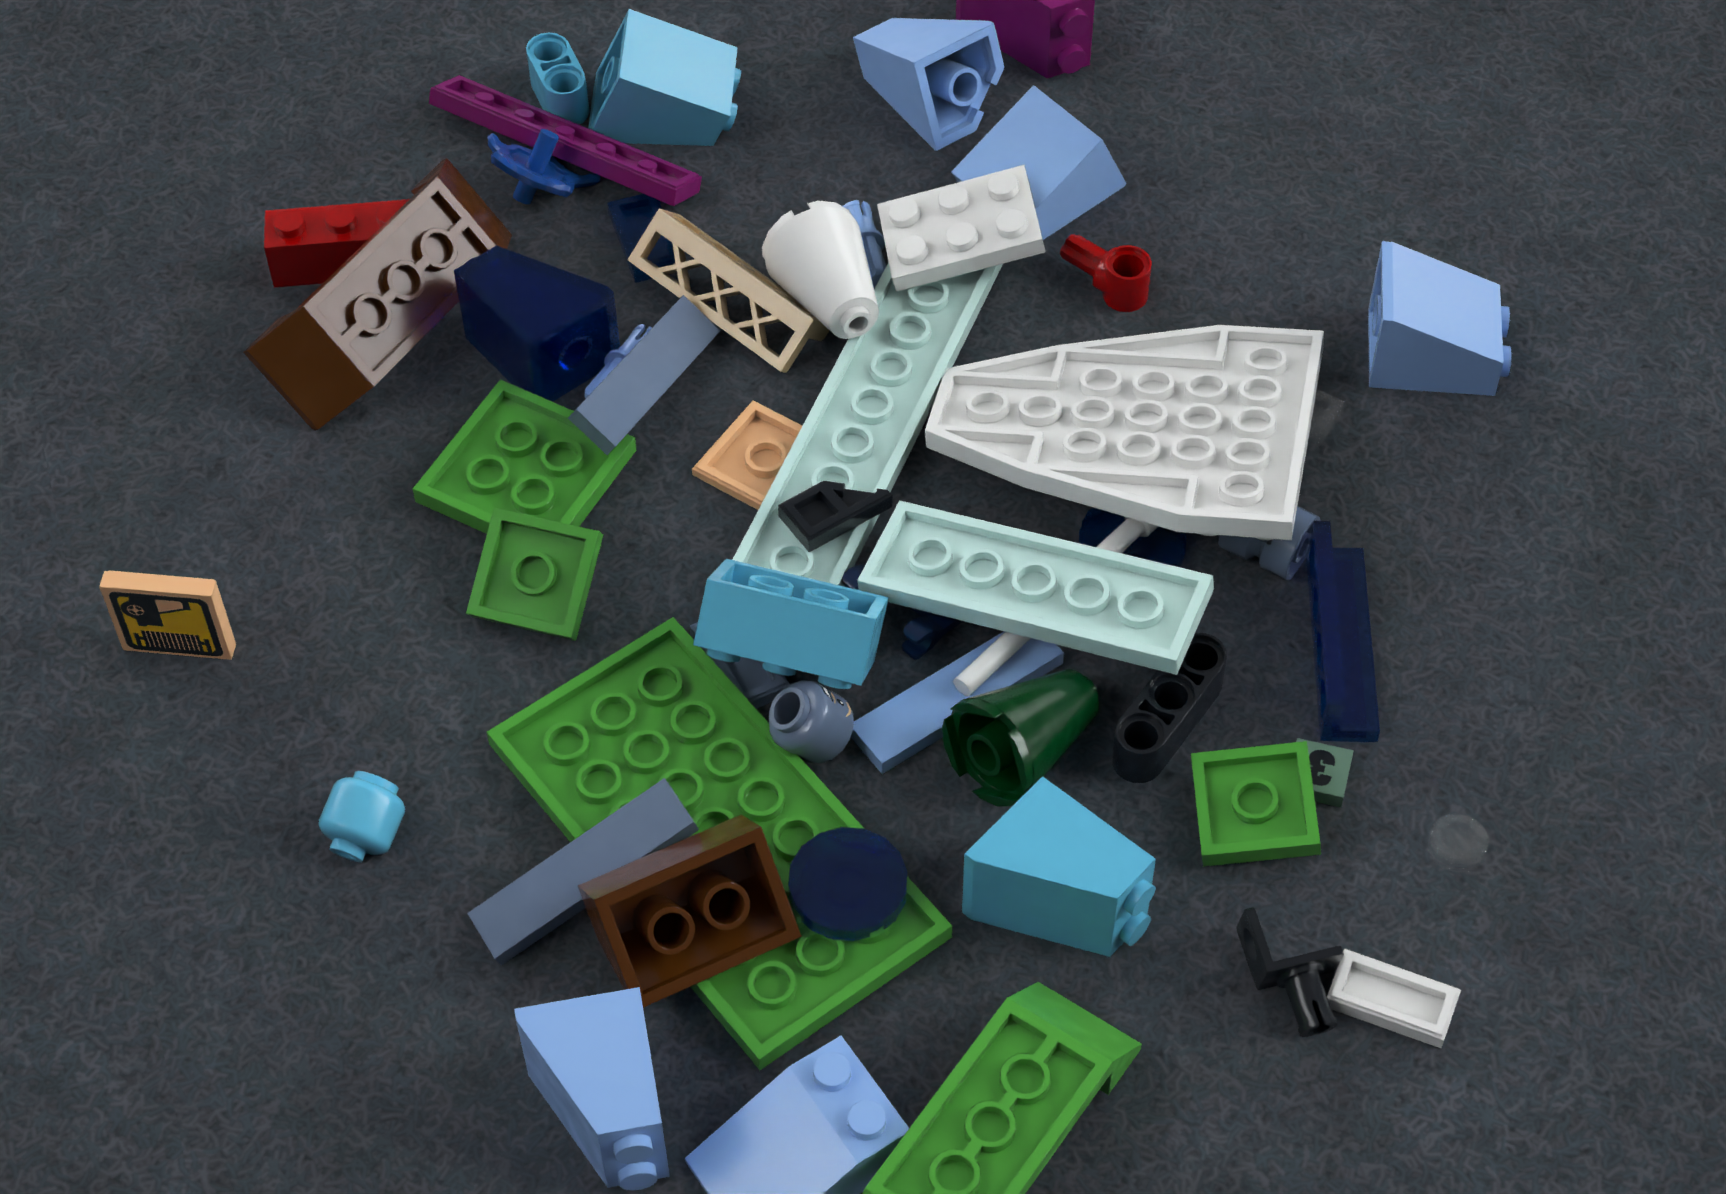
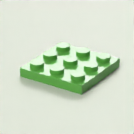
M500 379L414 486L415 502L486 534L494 507L580 526L636 452L635 437L627 434L606 455L568 419L574 412L573 410Z

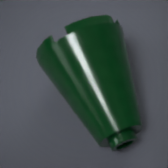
M1065 669L963 699L951 708L953 710L951 715L943 721L944 748L953 769L959 777L969 773L973 779L983 786L972 791L980 799L997 807L1013 806L1042 776L1044 777L1096 717L1099 710L1097 689L1088 677L1075 670Z

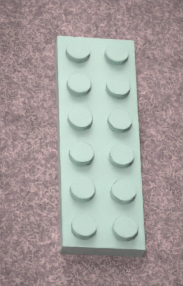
M900 500L857 580L859 590L889 597L888 602L1175 675L1178 674L1214 590L1213 575Z

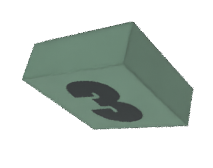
M1297 738L1296 742L1307 741L1315 802L1342 807L1354 750Z

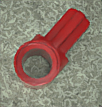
M1071 234L1066 238L1060 250V256L1062 259L1093 276V286L1103 292V299L1109 307L1121 312H1132L1146 304L1149 294L1152 261L1145 250L1132 245H1123L1106 251L1080 235Z

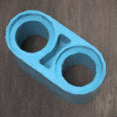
M548 32L534 36L527 43L526 53L531 86L542 109L576 124H582L588 118L590 112L586 78L569 42L565 37L557 33Z

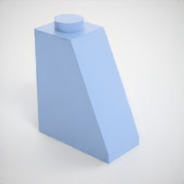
M891 18L853 37L863 78L935 151L977 130L984 114L979 109L991 84L997 85L1005 68L995 25L991 21Z

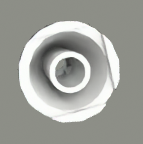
M827 201L807 203L810 209L794 215L792 210L784 214L768 231L762 246V256L765 259L766 269L770 277L835 336L851 339L868 332L878 319L879 309L860 228L855 218L845 207L836 202Z

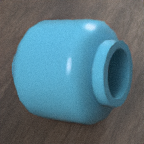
M355 771L353 778L345 777L337 780L333 785L318 823L321 832L332 840L329 850L355 862H362L365 854L381 855L388 852L405 814L404 803L397 796L399 788L382 777L364 771Z

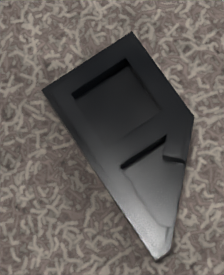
M822 481L779 504L778 515L806 550L811 552L892 507L893 495L885 489L877 488L875 493L845 489L844 483Z

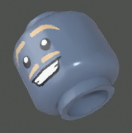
M800 680L790 684L776 695L769 710V732L773 741L784 750L797 754L801 759L811 763H824L836 757L849 742L854 727L853 711L848 701L815 681Z

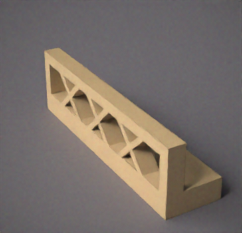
M659 208L627 259L677 297L681 298L684 295L710 321L780 372H788L808 339L822 341L829 332V329L782 287L679 214ZM662 235L672 242L675 264L659 268L649 261L647 257ZM685 252L693 257L694 260L686 261ZM705 266L711 271L714 292L696 295L691 291L688 270ZM677 272L678 281L668 274ZM723 280L733 287L724 289ZM743 293L749 298L752 320L735 323L729 319L726 297ZM715 300L716 309L707 302ZM762 308L772 315L763 317ZM783 322L795 331L780 355L768 347L765 325ZM754 328L755 337L748 333L746 329Z

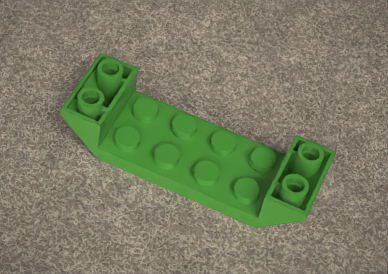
M1040 982L1007 997L867 1184L862 1194H1026L1100 1090L1107 1095L1110 1094L1141 1050L1142 1044Z

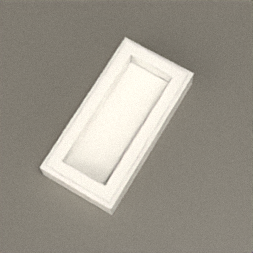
M1344 949V956L1338 965L1327 995L1331 1009L1442 1048L1461 989Z

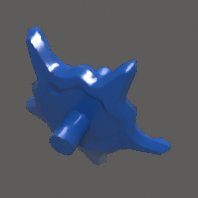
M541 129L533 149L517 144L506 145L494 133L487 137L488 146L493 151L491 163L519 180L513 193V198L523 204H531L537 188L555 195L568 197L573 193L574 188L592 186L600 181V175L598 174L578 175L556 161L552 154L559 136L549 130Z

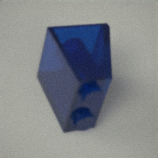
M497 245L478 257L471 258L464 265L454 270L466 339L512 385L553 402L596 376L605 366L604 360L606 355L611 350L620 347L614 292L606 285Z

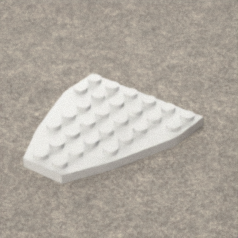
M1214 325L1055 345L947 368L942 377L925 428L926 447L1019 486L1176 532L1197 533L1204 536L1252 537L1260 540H1292L1322 360L1324 331Z

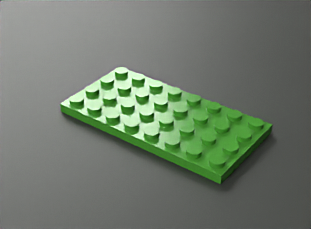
M672 617L486 733L492 749L570 842L664 778L699 828L691 836L739 815H743L762 827L802 937L690 986L755 1066L762 1070L951 939L952 925L797 754L784 750L773 741L769 732V722L701 647L693 645L694 639Z

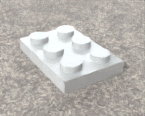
M1025 165L877 204L891 277L896 292L1046 252Z

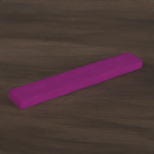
M456 76L430 88L429 104L531 147H534L541 129L549 130L559 136L552 156L669 205L675 206L700 191L702 177L695 172L463 76Z

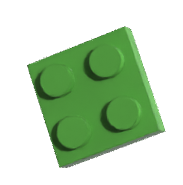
M494 507L466 614L474 618L576 641L603 534L593 529Z
M1307 741L1191 753L1203 867L1321 855Z

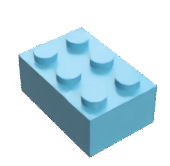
M725 559L707 578L693 645L707 648V655L717 660L739 662L741 657L763 662L762 668L771 673L792 676L798 670L819 675L818 682L823 685L838 689H850L852 684L862 685L875 661L889 597Z

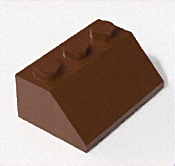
M743 815L734 817L578 885L598 941L623 989L640 987L643 1007L802 937L762 827Z

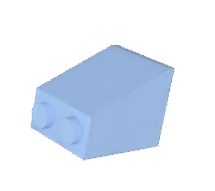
M1034 85L951 171L957 182L1025 165L1043 240L1126 185L1104 141Z
M1382 241L1368 308L1369 387L1495 396L1500 377H1508L1511 367V346L1503 345L1502 337L1506 338L1508 334L1510 310L1508 306H1501L1500 285L1397 243Z
M640 987L515 1008L516 1023L528 1076L607 1188L620 1186L625 1190H642L654 1185L657 1179L670 1177Z

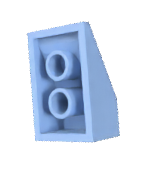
M839 1036L786 1068L686 1156L685 1162L707 1194H860L903 1138L909 1127L844 1038Z

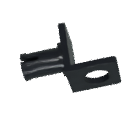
M1255 908L1245 909L1236 929L1257 990L1274 986L1286 988L1301 1037L1314 1035L1312 1030L1314 1028H1317L1319 1034L1335 1028L1338 1023L1336 1017L1333 1016L1320 977L1323 974L1336 970L1344 956L1342 947L1335 946L1273 962Z

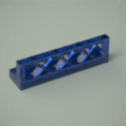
M1313 521L1306 561L1320 741L1378 742L1380 725L1363 548H1333L1330 521Z

